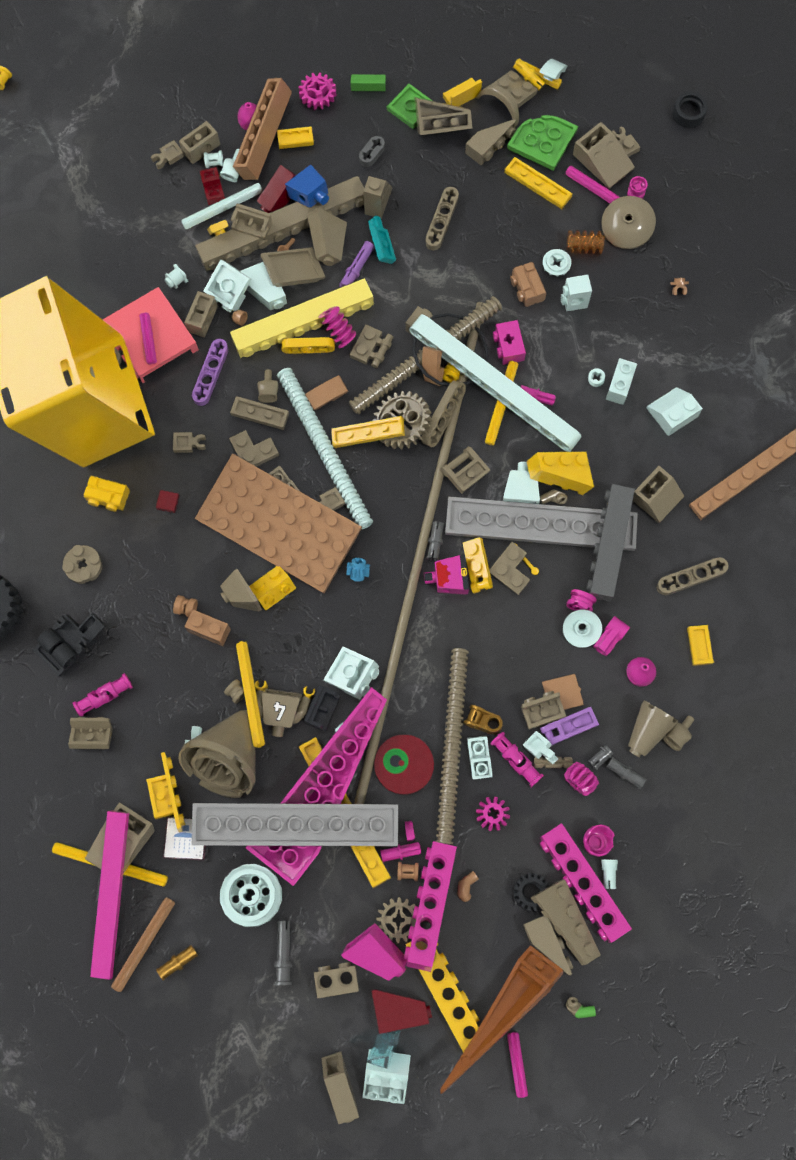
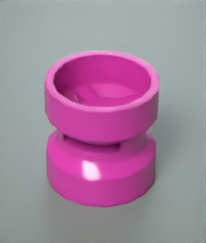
M640 176L632 178L627 195L643 199L648 185L646 179Z

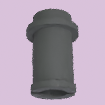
M606 745L604 747L601 746V750L588 760L595 770L607 759H611V756L614 754Z

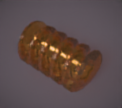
M572 230L568 231L567 249L570 248L571 253L574 252L575 248H577L578 253H581L582 248L585 249L586 254H588L589 249H592L593 254H595L597 249H599L600 254L603 253L605 234L602 236L601 231H597L596 236L592 230L589 235H587L586 230H583L581 235L579 230H576L574 235Z

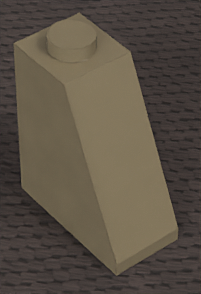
M368 177L363 191L366 215L379 216L382 219L392 190V186L386 180Z
M318 207L309 212L307 216L316 259L323 262V264L332 266L342 259L347 222Z
M338 1052L321 1059L324 1081L338 1124L350 1123L354 1119L359 1118L342 1052Z

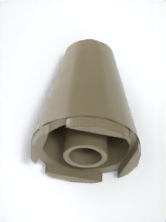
M644 700L628 744L631 747L630 752L639 758L641 754L646 756L677 724L678 720Z

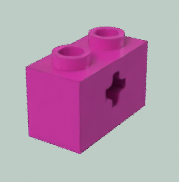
M518 320L496 324L493 339L494 342L498 343V359H502L503 365L508 364L509 361H524L526 352Z

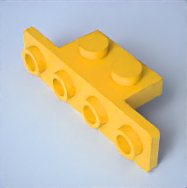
M162 752L161 756L165 775L146 779L154 818L158 819L174 815L177 830L181 833L183 832L182 826L185 825L183 813L179 814L178 811L181 802L179 794L175 795L174 792L177 783L175 776H171L170 769L173 768L171 757L166 756L165 752Z

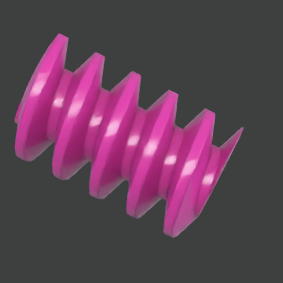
M334 306L325 310L318 318H325L322 324H329L326 330H333L330 336L337 335L334 342L341 341L338 348H342L354 339L356 331L351 330L352 325L347 324L348 319L343 318L344 313L339 312V306Z

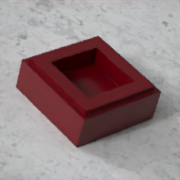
M160 490L156 509L175 513L180 495Z

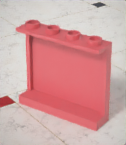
M159 287L103 319L123 336L136 377L142 383L145 382L143 377L186 351L190 350L193 354L199 350L196 341ZM145 312L150 315L157 363L148 365L146 362L139 317L141 313ZM120 345L115 347L118 351L121 350L123 353V350ZM123 353V355H121V357H122L123 361L125 362V364L127 365L126 360H125V356H124V353Z

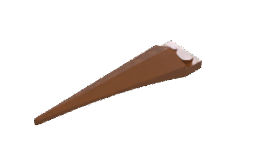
M531 945L517 960L490 1010L441 1087V1094L551 991L553 985L563 975V969Z

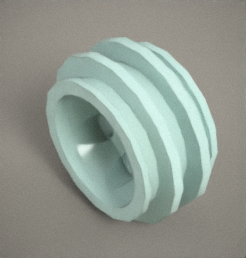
M246 864L232 870L224 879L220 889V903L225 915L234 923L245 927L260 926L270 921L278 912L282 902V887L278 878L269 869L257 864ZM257 876L259 883L253 884L252 878ZM240 880L244 881V886L242 888H239L237 886V883ZM265 887L269 888L270 890L269 894L266 896L262 893V890ZM252 889L255 895L252 896L251 901H248L245 895L248 894V890ZM233 896H239L240 900L238 903L233 902ZM259 903L265 904L264 910H258L257 906ZM246 906L250 908V912L247 915L243 913V908Z

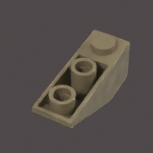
M513 119L478 131L466 143L465 154L480 165L485 161H489L493 153L497 149H501L505 141L514 135L516 120Z
M541 916L523 924L531 945L563 969L566 975H572L571 969H573V965L569 957L565 958L562 951L565 949L560 937H556L554 932L555 926L550 919Z

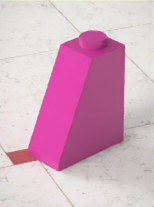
M376 923L348 943L341 954L344 959L388 981L395 976L397 978L405 972V966L408 961L404 959V954Z

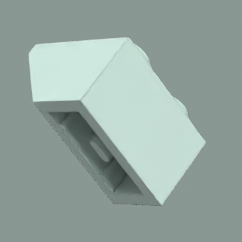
M369 1049L363 1098L404 1104L411 1055Z

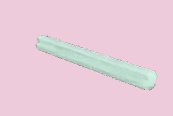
M256 183L182 219V224L185 229H189L236 206L237 203L240 204L262 193V187L259 183Z

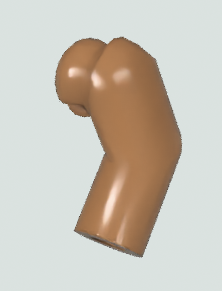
M474 871L458 883L457 895L463 902L471 899L470 885L479 879Z

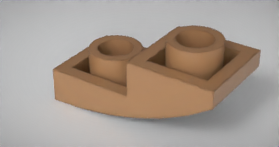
M425 346L422 353V367L430 376L442 382L444 368L440 366L442 351ZM424 375L425 381L438 385Z
M338 375L312 389L305 395L313 409L318 410L349 391Z

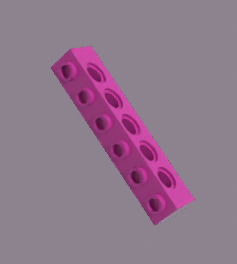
M561 823L540 837L542 849L545 853L549 852L553 857L551 860L557 871H562L564 874L563 879H565L568 887H572L576 892L574 895L580 906H585L588 911L586 915L591 923H596L599 927L597 932L602 940L612 943L630 931L632 928L563 824ZM560 843L565 846L566 851L563 855L556 852V844ZM568 861L576 863L577 870L575 872H570L567 869ZM581 878L588 881L589 885L586 890L581 889L578 885ZM592 896H597L600 899V905L597 908L590 904ZM605 913L609 914L612 918L610 925H605L602 922V916Z
M433 841L432 848H427L425 859L429 860L428 867L423 866L421 879H425L424 886H419L417 898L421 900L419 907L415 906L412 918L416 919L415 927L411 926L408 939H412L411 947L406 946L404 959L408 960L406 967L428 972L432 970L457 849L456 846ZM439 862L443 865V868L436 869L433 864ZM436 882L439 884L440 887L438 889H432L429 886V883ZM431 901L435 904V908L428 909L424 904ZM427 921L431 924V928L423 929L420 923ZM424 942L427 948L420 950L416 947V943Z

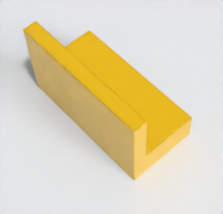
M470 78L443 93V99L447 104L461 106L477 97L482 89V81L479 79L475 82L473 78Z

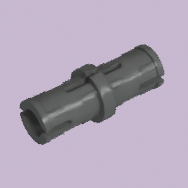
M437 521L432 522L431 537L428 538L429 550L427 559L432 561V558H434V561H439L440 546L443 545L444 523L439 522V525Z
M614 757L611 758L606 768L619 775L620 779L623 781L627 780L638 789H641L647 778L632 770L630 765L626 766Z

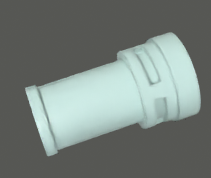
M601 860L604 888L609 889L610 880V889H616L618 860Z

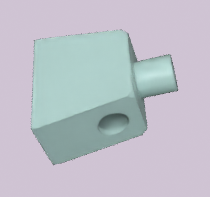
M519 462L518 470L510 471L503 501L539 504L538 481L530 479L527 462Z

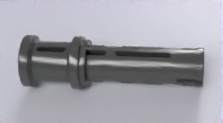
M277 921V962L274 964L276 968V981L274 985H292L290 981V968L292 964L289 956L290 921Z

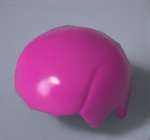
M602 824L591 826L583 837L584 848L593 856L607 855L614 847V832L608 826Z

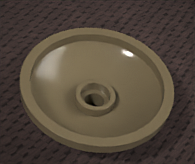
M623 196L614 200L608 205L602 216V231L605 238L612 245L621 249H635L644 245L651 238L655 230L656 217L654 210L647 201L636 196ZM630 216L632 220L627 221L625 218Z

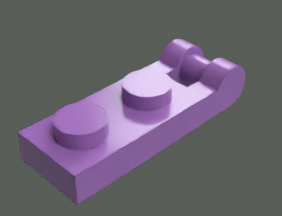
M588 707L540 728L542 734H545L546 739L552 745H555L598 726L599 723L592 708ZM557 728L559 735L554 737L552 730Z

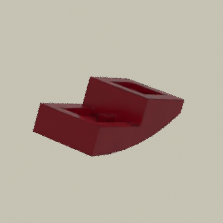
M217 167L201 170L200 175L208 205L225 199Z

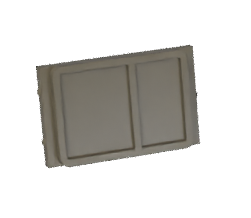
M313 247L261 253L260 255L273 286L283 287L314 283L325 279L324 272L319 261L316 259Z

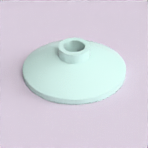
M585 609L576 610L566 617L563 624V633L567 641L572 645L588 647L596 643L600 638L602 624L599 617L592 611ZM585 624L586 627L584 629H580L579 625Z

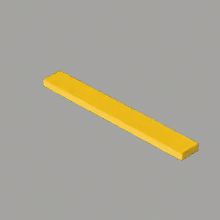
M316 737L299 746L308 766L322 751V747ZM345 794L341 804H351L347 794ZM351 846L373 888L391 879L374 846Z

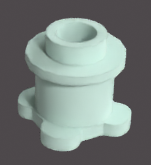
M174 264L173 267L175 269L169 274L166 273L164 280L170 288L174 287L177 289V285L183 281L187 283L188 280L186 274Z

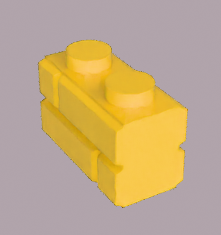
M90 476L88 486L84 492V498L88 501V504L95 507L103 505L106 506L107 510L116 512L117 509L123 511L130 493L127 485Z

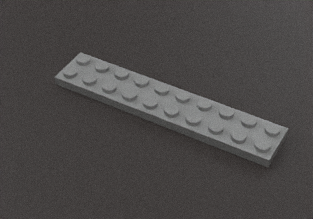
M448 497L445 535L595 547V544L599 543L600 537L597 536L599 525H603L604 519L600 518L601 509ZM630 512L623 550L635 551L637 512Z
M193 803L191 845L398 846V805Z

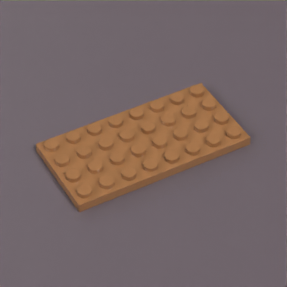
M233 453L195 517L201 523L272 564L280 566L286 572L323 593L326 592L363 528Z

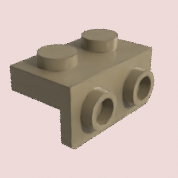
M554 691L543 694L542 698L535 699V697L526 699L524 704L521 705V710L529 730L566 717L559 692L554 694Z
M70 718L71 733L68 743L70 749H109L113 730L109 718Z

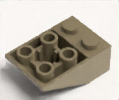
M602 122L575 142L573 155L608 189L635 168L615 135Z
M119 802L113 811L129 813L124 873L155 830L151 822ZM106 821L85 857V860L99 869H102Z

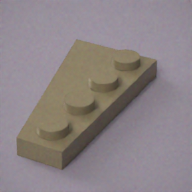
M565 879L556 882L531 897L533 902L538 903L541 907L543 915L553 923L558 935H562L566 940L567 947L581 965H586L601 955Z

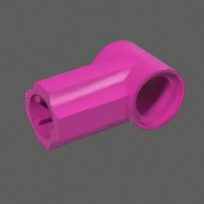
M614 616L593 647L597 652L607 657L630 627Z

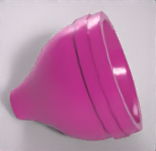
M247 102L238 111V123L244 130L248 129L257 107L254 103Z
M637 657L628 664L626 669L627 677L633 685L639 687L647 686L655 679L656 667L650 659Z

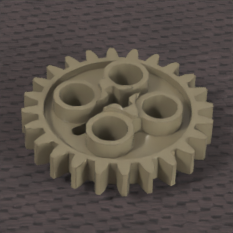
M401 391L400 396L395 392L394 398L388 395V401L382 400L383 406H377L379 412L374 413L376 419L372 421L396 417L392 413L394 410L413 429L409 430L404 424L405 436L380 440L381 443H384L387 447L391 445L393 449H396L398 445L401 450L404 445L410 448L411 442L417 445L416 439L423 440L421 435L428 434L425 428H431L428 423L432 421L429 405L423 397H419L417 393L413 395L411 391L407 395L404 391Z

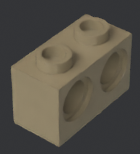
M197 292L184 322L189 333L205 338L218 307L215 296Z
M351 962L338 964L339 968L331 969L330 966L318 967L319 972H314L317 998L358 992L359 984L356 965L351 966ZM343 972H350L352 974V982L350 984H344L341 981ZM324 975H328L332 979V984L328 988L321 985V978Z

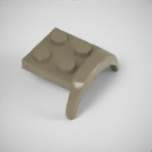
M511 70L481 90L476 99H479L482 95L497 97L506 105L512 120H516L517 126L519 122L518 108L534 97L538 89Z

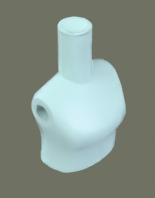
M236 149L233 159L226 158L224 160L220 173L223 179L237 182L239 174L233 168L240 149Z

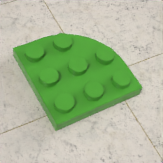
M543 115L541 118L533 120L529 119L522 123L515 131L507 145V149L554 171L576 134L578 126L550 115Z

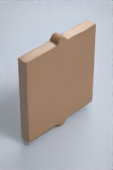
M575 674L542 682L544 693L554 691V694L560 693V700L564 710L584 705L580 693L581 688L578 686Z

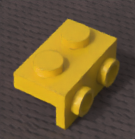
M276 566L249 586L265 610H268L296 589L290 577L280 566Z

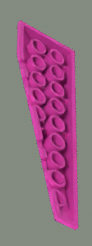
M371 687L280 804H341L387 699ZM246 846L245 848L294 886L319 854L322 846Z

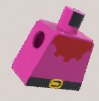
M465 554L436 561L435 572H424L425 584L436 583L437 592L468 594L469 586Z

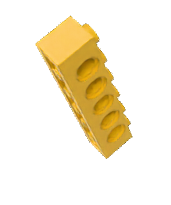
M409 942V943H407V944H405V945H406L407 947H411V942ZM424 942L416 943V947L420 950L427 948ZM436 950L431 972L419 971L464 1053L473 1037H465L463 1030L467 1026H472L476 1033L479 1028L477 1022L480 1020L474 1009L470 1011L466 1003L469 1000L463 990L459 992L456 986L459 981L454 972H448L446 965L449 963L443 953L439 954ZM435 969L443 970L444 978L441 981L433 979L432 973ZM448 987L454 990V997L450 1000L444 999L442 995L443 990ZM456 1007H462L465 1011L461 1019L453 1016V1010Z

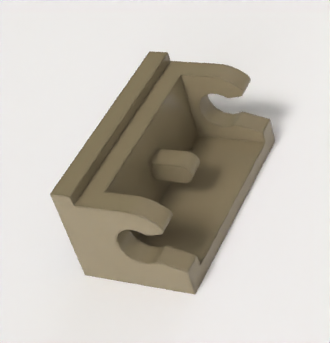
M237 203L231 217V221H233L232 230L266 240L272 225L270 213Z

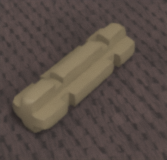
M535 757L534 767L569 768L573 765L572 757H564V759L557 757L558 760L551 764L546 758L540 757L537 759Z

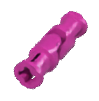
M124 673L119 679L113 682L109 681L97 690L88 693L84 699L78 702L74 701L73 706L79 716L83 717L86 712L93 708L101 707L103 704L118 697L121 692L128 688L132 689L133 686Z
M504 732L500 733L490 743L499 749L504 759L509 760L510 765L519 775L524 776L530 783L529 786L531 788L544 776L539 774L532 766V762L522 752L518 751V747L515 744H512L505 737ZM523 759L525 760V764L522 767H516Z

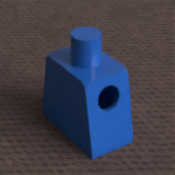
M309 165L285 183L288 197L308 208L318 202L325 205L329 200L326 181L312 165Z

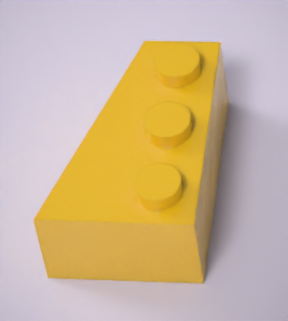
M537 452L527 460L529 475L532 480L548 485L555 484L565 490L577 491L581 495H584L594 487L586 452Z

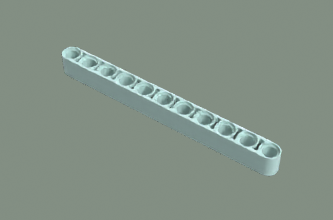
M421 314L409 328L411 334L426 346L441 350L443 359L564 451L571 452L581 439V434L427 316Z

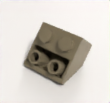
M658 466L634 491L633 502L660 523L684 498V495L675 479Z

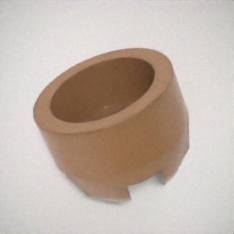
M236 310L232 314V319L236 324L243 326L246 323L247 312Z

